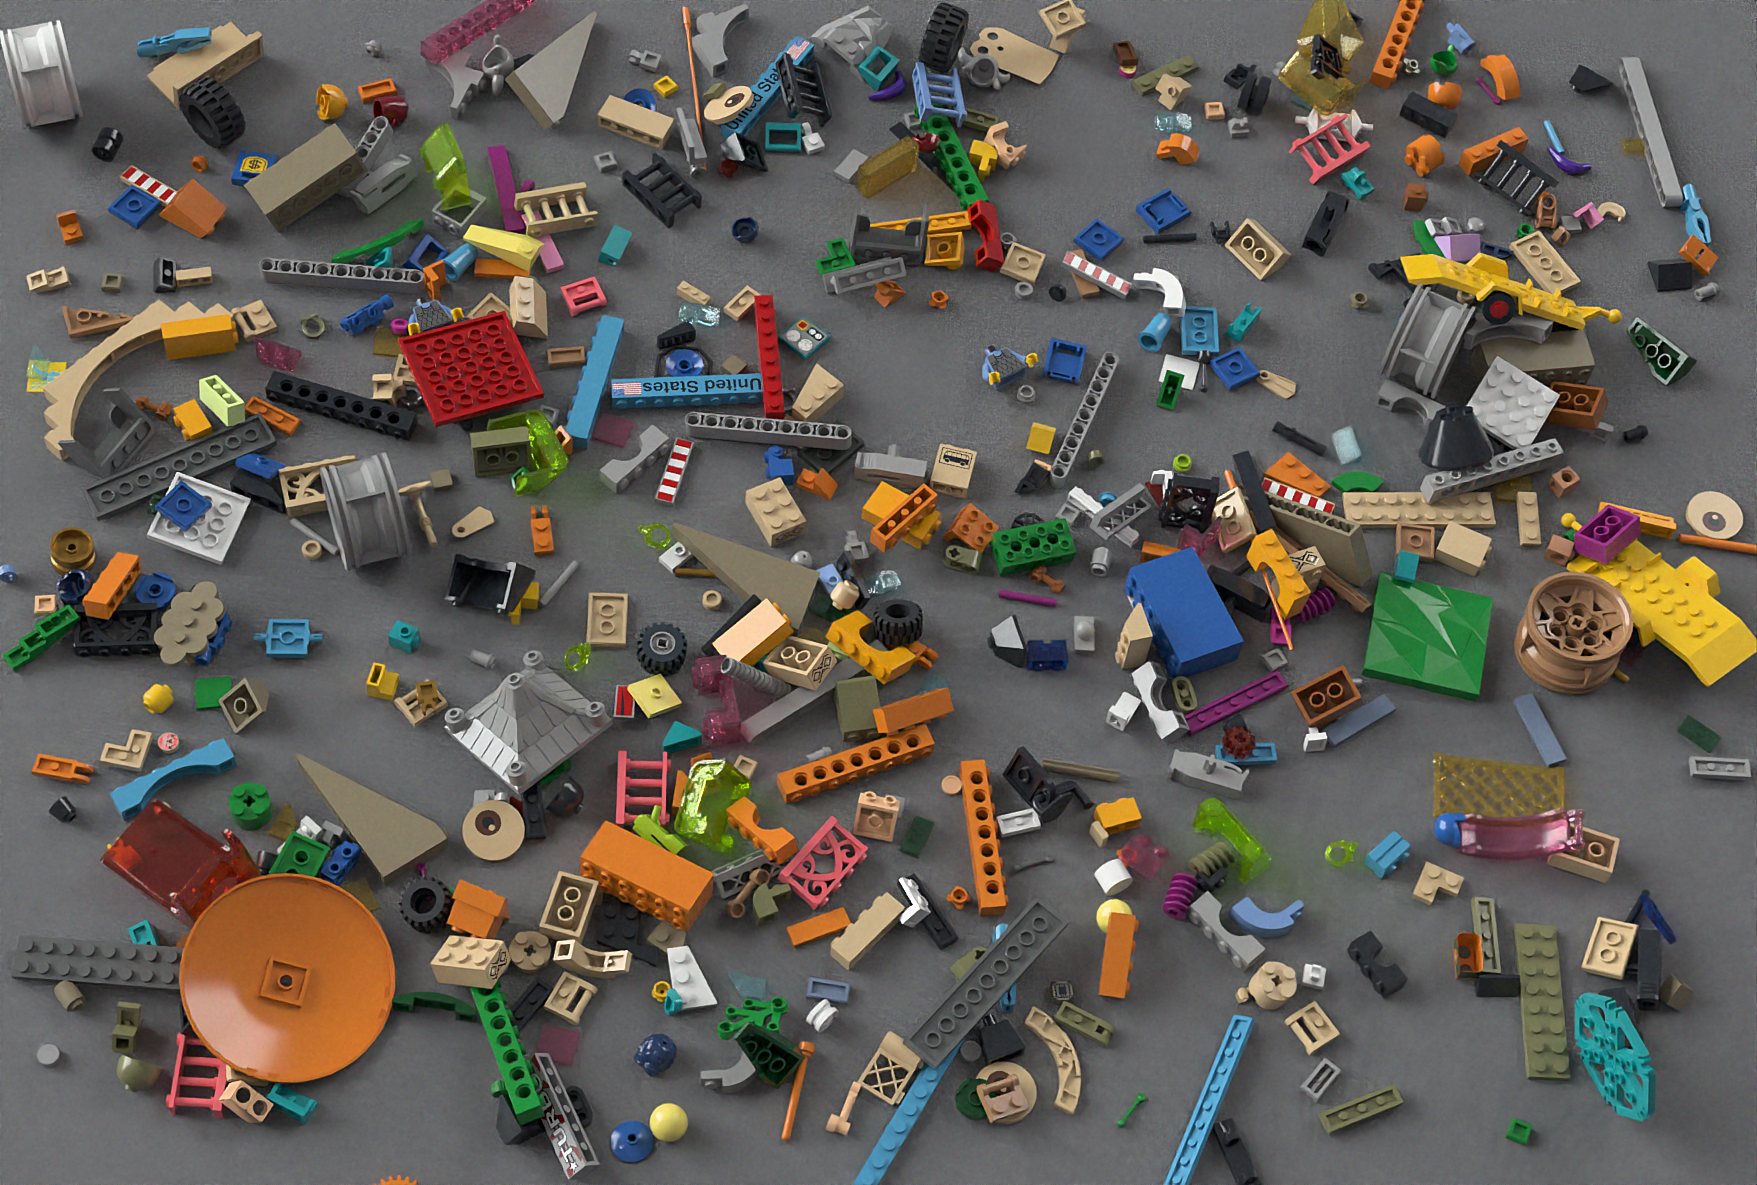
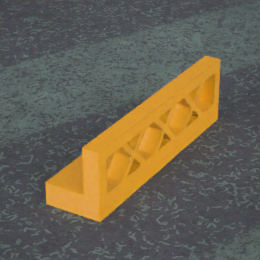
M1601 501L1599 503L1598 513L1609 504L1639 516L1641 533L1671 539L1676 530L1677 523H1674V518Z

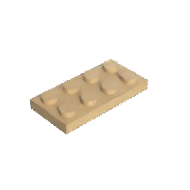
M1540 231L1510 244L1509 248L1544 291L1554 294L1556 289L1559 288L1560 292L1564 293L1579 286L1580 279Z

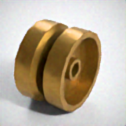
M70 527L54 534L49 547L52 567L58 574L64 577L66 573L74 569H83L90 572L94 568L96 562L94 542L92 536L87 531L81 528Z

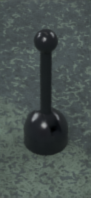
M1207 350L1197 353V361L1202 365V386L1200 390L1203 393L1208 390L1206 386V365L1212 360V353Z

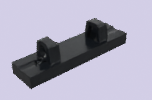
M1229 1118L1214 1123L1212 1127L1213 1133L1236 1184L1262 1185L1233 1119ZM1235 1140V1144L1229 1145L1231 1141Z

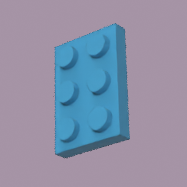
M1186 306L1184 317H1180L1182 354L1197 355L1199 351L1207 350L1212 353V356H1218L1217 308Z

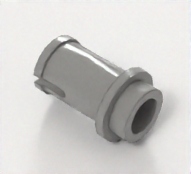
M1708 283L1707 286L1695 290L1697 292L1695 297L1697 300H1702L1708 296H1716L1719 292V287L1716 283Z
M474 649L470 655L471 662L483 665L486 669H493L496 664L497 658L493 654L488 655Z
M823 746L821 750L807 755L806 759L808 763L833 754L829 747L825 748Z

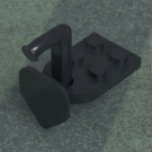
M1024 746L1017 749L1002 774L1026 803L1034 809L1044 824L1057 819L1064 812L1073 798L1072 793L1081 801L1083 809H1090L1094 805V802L1073 781L1069 780L1055 786L1049 774Z

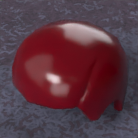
M926 133L921 138L917 134L915 137H912L911 143L919 153L929 154L938 148L940 137L935 134Z

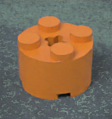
M1424 134L1406 146L1404 160L1407 165H1412L1416 169L1417 174L1422 177L1443 164L1445 154H1441L1440 148L1442 147L1433 136H1425Z

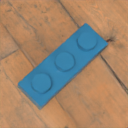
M1274 743L1215 746L1216 759L1234 765L1276 764L1277 762Z

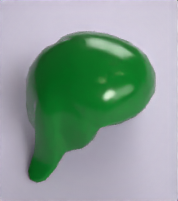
M1451 44L1447 51H1439L1432 55L1430 65L1434 73L1441 76H1449L1456 72L1458 63L1453 53L1454 44Z

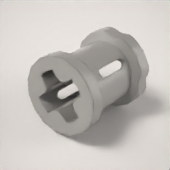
M687 158L686 163L691 169V177L694 179L703 177L706 169L702 164L689 165Z

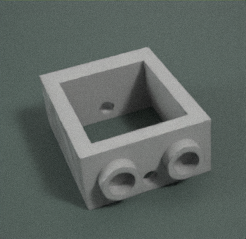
M456 182L433 208L432 222L438 227L447 229L453 235L463 238L469 227L474 225L487 210V198ZM457 200L473 208V211L461 224L445 216V213Z

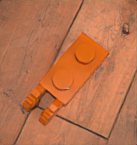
M542 505L544 518L536 519L535 506H531L530 521L535 556L554 554L547 505Z
M918 641L904 646L917 656L914 664H918L928 670L933 666L932 662L922 656L924 655L934 661L939 658L937 652L927 648ZM883 643L884 646L889 648L890 650H893L901 646L887 645L886 643Z
M38 754L31 772L36 776L68 782L74 781L78 784L88 785L90 779L87 776L76 774L78 770L82 773L92 774L94 768L92 765L80 763L77 760Z

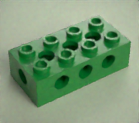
M1066 518L995 532L990 539V546L1000 576L1033 570L1039 565L1048 567L1072 562L1076 554Z
M292 830L268 875L291 873L317 878L322 865L329 856L330 847ZM304 859L305 862L300 863L297 860Z

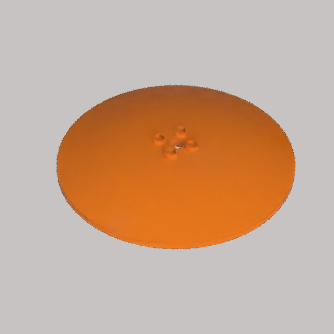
M291 873L271 874L256 877L232 887L221 894L203 911L195 922L183 949L179 973L180 993L187 1018L193 1030L210 1052L223 1063L238 1072L263 1081L288 1084L304 1083L330 1076L344 1069L365 1053L376 1040L387 1021L392 1007V998H394L395 966L391 948L381 926L372 913L353 895L341 887L316 877ZM288 977L291 980V985L289 987L282 986L280 978Z

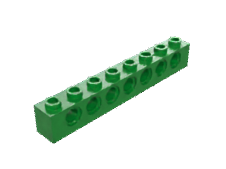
M916 100V107H914V113L916 117H919V111ZM931 103L933 107L943 108L941 104ZM932 114L927 122L920 121L922 130L940 137L938 148L934 151L936 157L938 156L942 170H945L947 180L952 184L953 192L960 200L961 209L968 211L967 209L978 199L989 203V199L948 117Z
M497 980L492 989L470 986L520 1125L545 1116L542 1108L546 1106L542 1094L537 1095L536 1092L537 1089H540L535 1076L532 1078L530 1076V1072L533 1071L529 1059L525 1060L523 1057L527 1053L523 1042L518 1043L517 1038L521 1036L517 1026H512L511 1021H514V1017L510 1008L507 1010L505 1008V1005L508 1004L505 993H500L498 989L502 987L500 980Z

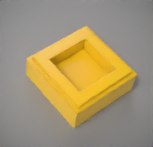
M665 76L655 82L653 88L666 98L678 90V85L668 76Z

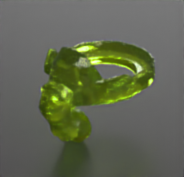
M651 523L650 525L638 526V531L643 535L644 541L648 546L662 548L670 542L671 533L665 525ZM658 528L666 533V539L661 543H656L651 538L653 530Z
M590 643L576 644L568 649L564 657V664L567 669L578 671L588 664V657L591 655L592 648ZM573 651L579 653V661L575 666H571L568 662L569 655Z
M1337 840L1331 843L1325 851L1326 860L1335 867L1351 863L1359 842ZM1336 846L1342 847L1346 852L1345 858L1341 861H1334L1330 857L1332 848Z

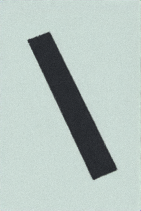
M902 122L889 128L900 141L953 191V186L948 182L945 170H942L940 166V159L934 153L923 154L916 151L911 143L912 137H915V135Z
M1249 450L1234 454L1233 458L1259 530L1276 526Z

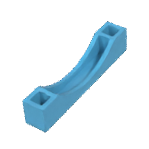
M224 738L212 741L202 749H196L183 758L175 759L171 764L163 768H157L144 777L136 778L126 786L116 788L110 793L113 803L123 821H126L142 813L152 797L169 783L195 774L220 775L237 766L235 757Z

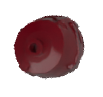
M387 95L375 98L373 103L374 119L383 116L387 118L389 124L393 127L400 125L407 119L409 107L401 96Z

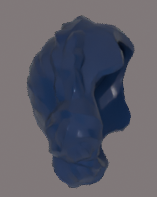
M74 569L58 580L57 589L60 592L59 596L64 605L83 603L84 596L89 593L92 585L95 583L91 573L83 569Z
M652 1034L638 1047L634 1061L638 1066L644 1068V1071L650 1077H655L660 1072L670 1068L671 1064L675 1062L677 1046L668 1035Z

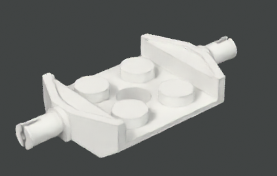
M1315 105L1309 116H1296L1295 123L1306 124L1309 133L1312 134L1329 124L1335 116L1339 115L1341 117L1346 113L1319 111L1318 106ZM1352 110L1351 114H1347L1348 117L1343 121V124L1354 139L1361 133V130L1371 132L1373 130V124H1362L1355 110ZM1338 128L1330 130L1336 140L1347 141ZM1325 135L1319 137L1320 139H1327Z

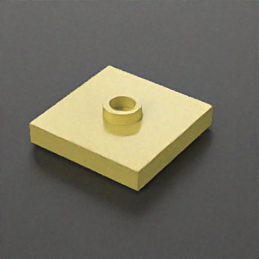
M661 674L630 684L627 688L648 718L679 708L682 704Z

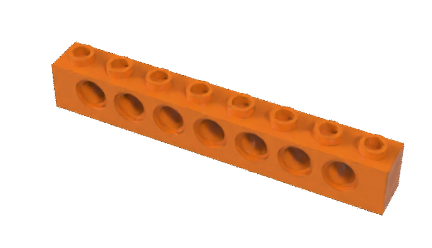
M1423 0L1400 1L1369 83L1389 89L1391 83H1395L1398 75L1395 71L1399 72L1402 62L1400 59L1404 60L1407 50L1404 48H1408L1412 38H1409V35L1413 36L1416 26L1413 25L1418 24L1420 18L1418 12L1422 13L1425 5Z
M922 724L777 774V785L785 803L798 802L803 797L815 796L823 790L835 789L846 782L853 783L858 778L873 776L878 771L890 770L902 763L908 764L913 759L919 757H928L934 751L935 742L926 724ZM912 744V745H915L916 747H913V748H912V747H909L908 745ZM890 751H896L897 753L892 754ZM877 757L879 758V760H873L871 758ZM854 763H858V764H860L861 766H858V767H857V766H854L853 764H854ZM834 770H841L842 772L836 773ZM816 776H822L823 779H817ZM802 782V783H804L805 785H804V786H800V785H798L797 783Z
M985 760L961 761L959 775L962 784L961 789L979 916L1002 915L1005 912V908L1009 905L1008 895L1004 894L1003 889L1006 888L1005 876L1001 875L1003 859L998 855L1000 840L996 839L995 834L998 832L997 821H993L995 805L990 800V797H992V785H988L987 780L990 778L989 767L985 766ZM973 781H978L980 784H974ZM975 799H981L983 802H977ZM978 817H983L986 820H979ZM980 835H986L988 838L983 839ZM988 853L991 857H985L983 854ZM985 872H992L994 875L989 876ZM988 890H993L996 894H990Z

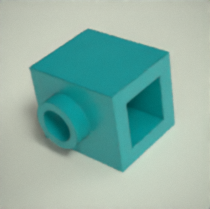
M399 620L396 621L388 635L390 646L409 654L412 653L414 648L419 646L421 641L418 628Z

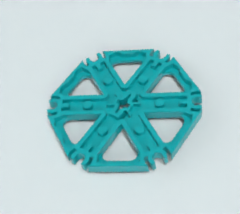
M1589 992L1582 994L1575 1002V1039L1579 1040L1576 1042V1045L1580 1046L1582 1052H1579V1055L1583 1058L1580 1059L1603 1099L1606 1100V1104H1612L1613 1111H1617L1616 1114L1641 1122L1649 1119L1650 1115L1655 1112L1656 1074H1652L1655 1069L1649 1065V1061H1652V1059L1647 1056L1650 1055L1626 1011H1623L1622 1007L1617 1008L1616 1001H1612L1613 998ZM1596 1006L1602 1008V1010L1604 1011L1605 1022ZM1584 1025L1590 1029L1593 1039L1588 1038L1584 1034ZM1625 1035L1628 1038L1631 1046L1633 1047V1050L1624 1048ZM1594 1063L1605 1065L1603 1071L1604 1081L1595 1068ZM1634 1074L1642 1078L1643 1089ZM1624 1092L1627 1101L1632 1104L1633 1110L1625 1107Z

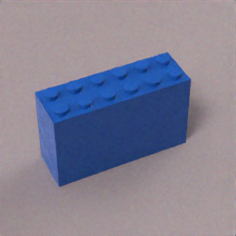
M1193 547L1130 568L1126 585L1124 586L1125 593L1128 597L1132 596L1134 600L1132 603L1133 608L1138 603L1142 604L1153 635L1151 642L1156 645L1158 656L1166 664V671L1169 676H1172L1173 680L1179 676L1187 678L1238 659L1244 640Z

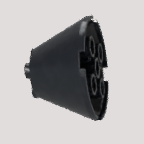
M1449 403L1445 405L1446 408L1436 411L1418 452L1419 458H1421V462L1424 465L1440 470H1460L1462 466L1471 465V468L1479 467L1494 457V447L1473 412V407L1457 406L1455 403Z

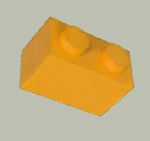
M195 399L173 408L175 413L173 420L177 427L181 426V432L186 441L192 442L213 433L212 426Z
M1134 797L1128 799L1121 798L1110 804L1102 803L1096 807L1093 815L1095 822L1099 821L1108 835L1137 828L1142 819Z

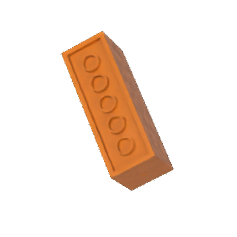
M606 820L580 856L581 877L599 881V887L604 893H610L618 897L622 902H628L636 906L640 911H646L654 915L658 920L670 922L679 930L686 932L690 930L712 896L714 873Z

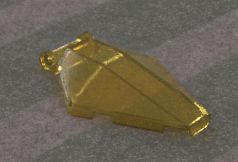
M1315 0L1296 44L1307 56L1312 58L1313 36L1317 34L1322 35L1338 48L1343 68H1341L1342 73L1349 75L1350 61L1362 48L1364 40L1343 0Z

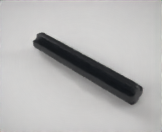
M753 594L701 647V650L707 656H710L716 650L712 643L761 603V599Z

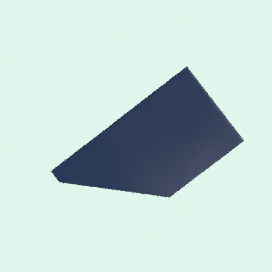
M1483 241L1480 245V253L1501 260L1512 257L1513 254L1512 250Z

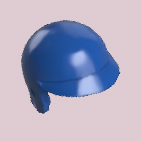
M1444 813L1440 815L1434 823V834L1438 841L1458 849L1461 844L1462 834L1459 831L1457 822L1462 823L1466 821V816L1463 813Z

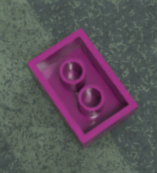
M1608 504L1574 534L1575 552L1607 565L1641 535L1640 517Z

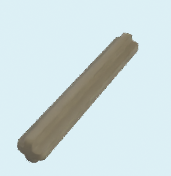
M1043 758L1041 762L1042 768L1046 771L1118 782L1120 776L1118 770Z

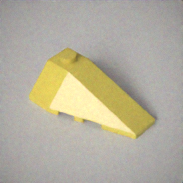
M471 225L463 237L464 241L527 272L530 271L545 243L528 235Z

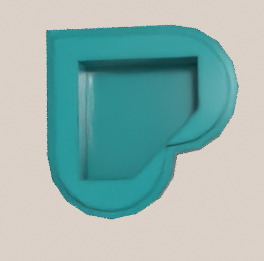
M668 989L664 1010L667 1015H676L677 1012L682 1011V998L675 989Z

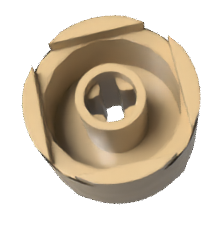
M1266 962L1255 973L1249 983L1251 997L1253 996L1256 999V1003L1260 1007L1268 1010H1275L1283 1006L1293 996L1297 988L1295 971L1280 962Z

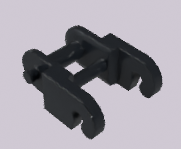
M1225 221V230H1217L1214 222H1210L1211 234L1216 242H1218V239H1226L1228 241L1231 238L1228 221Z

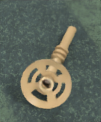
M431 481L399 489V496H409L410 500H413L419 516L418 522L420 527L425 532L430 546L435 547L437 541L432 531L433 525L430 518L426 515L420 499L421 492L432 484Z

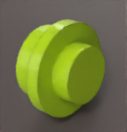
M1180 454L1173 460V467L1179 472H1187L1192 466L1190 458L1185 454Z

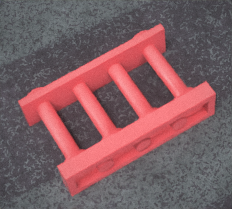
M1347 113L1341 117L1339 115L1335 116L1329 124L1304 139L1298 138L1292 143L1293 147L1289 150V153L1292 154L1299 150L1313 169V175L1309 179L1313 185L1362 156L1371 147L1367 141L1362 144L1357 143L1345 127L1343 121L1348 117ZM1337 127L1352 147L1351 151L1344 150L1330 130ZM1325 135L1339 154V158L1336 160L1331 158L1317 138ZM1311 142L1325 160L1326 166L1323 168L1318 166L1305 148V145Z
M618 751L617 826L624 829V825L633 823L639 816L625 813V807H629V805L662 806L661 816H659L658 820L664 829L665 826H669L670 814H666L667 772H671V760L667 759V752H663V761H631V759H627V751ZM630 769H663L662 779H630V777H626V771H630ZM630 787H662V797H629V795L625 794L626 789H630Z
M178 1033L176 1044L179 1046L171 1094H167L166 1107L169 1108L171 1115H176L177 1106L205 1107L213 1111L215 1118H224L226 1106L220 1102L222 1100H219V1098L230 1083L226 1078V1064L218 1058L186 1056L188 1045H205L199 1039ZM184 1065L217 1067L219 1069L218 1077L215 1076L214 1079L182 1077ZM181 1085L213 1087L216 1090L215 1097H211V1099L179 1097Z

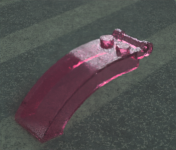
M1557 809L1538 815L1513 818L1488 817L1471 813L1465 815L1466 821L1462 823L1457 822L1461 844L1456 851L1467 856L1497 860H1520L1545 857L1572 849L1581 850L1585 848V841L1583 840L1585 812L1581 809L1568 812L1564 809ZM1574 820V839L1570 840V821Z

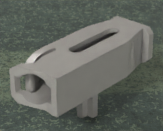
M400 154L398 158L385 163L374 172L369 171L365 179L357 185L355 191L351 190L349 192V195L356 202L357 208L370 214L403 190L412 179L418 176L412 160L408 156Z
M896 444L889 446L887 455L858 452L854 479L858 478L880 484L883 481L891 486L900 488H917L923 483L927 484V461L899 457L900 447H896Z
M1175 749L1167 778L1171 779L1172 777L1185 785L1238 800L1250 770L1246 769L1245 773L1241 774L1242 770L1239 767L1215 759V755L1208 757L1198 753L1179 752V749Z

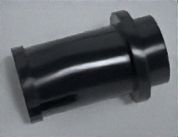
M1638 425L1637 428L1624 431L1623 439L1626 443L1639 438L1645 439L1648 435V430L1646 426Z

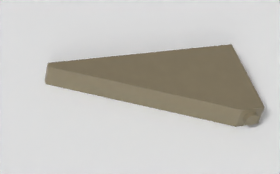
M595 11L505 78L506 82L544 131L548 127L553 129L561 123L559 119L565 114L597 14Z
M1239 482L1236 486L1241 489L1248 510L1252 511L1243 483ZM1264 491L1277 527L1304 549L1315 546L1325 562V566L1345 581L1360 587L1372 576V570L1361 524Z
M673 523L671 535L744 602L753 594L761 599V603L766 598L771 604L775 602L782 610L780 615L785 614L792 622L790 627L794 632L790 636H798L818 584L820 572L696 529Z
M301 754L296 755L298 767L351 840L361 847V854L385 886L417 867L418 863H423L448 848L447 839L449 836L445 829H440L435 822Z

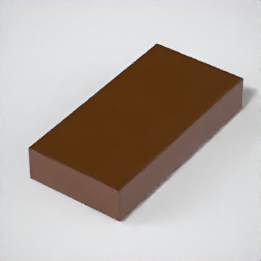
M1130 41L1113 43V50L1121 66L1138 65V58Z

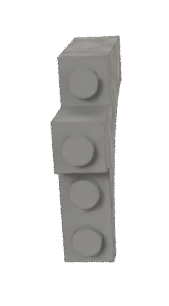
M746 4L736 6L716 16L711 11L697 17V30L700 34L692 38V50L712 77L728 71V59L724 53L723 45L729 33L735 27L748 20L749 8Z
M432 42L425 53L426 66L441 73L452 86L454 98L450 106L451 118L458 120L460 115L464 114L468 101H471L472 96L478 97L481 90L484 91L486 87L484 72L473 69L474 63L470 53Z
M1479 308L1475 314L1476 322L1464 334L1463 339L1465 342L1463 347L1471 350L1474 346L1484 341L1507 337L1527 339L1542 344L1550 336L1554 321L1522 311V315H1520L1515 310V314L1510 321L1496 325L1487 321L1483 316L1482 309Z

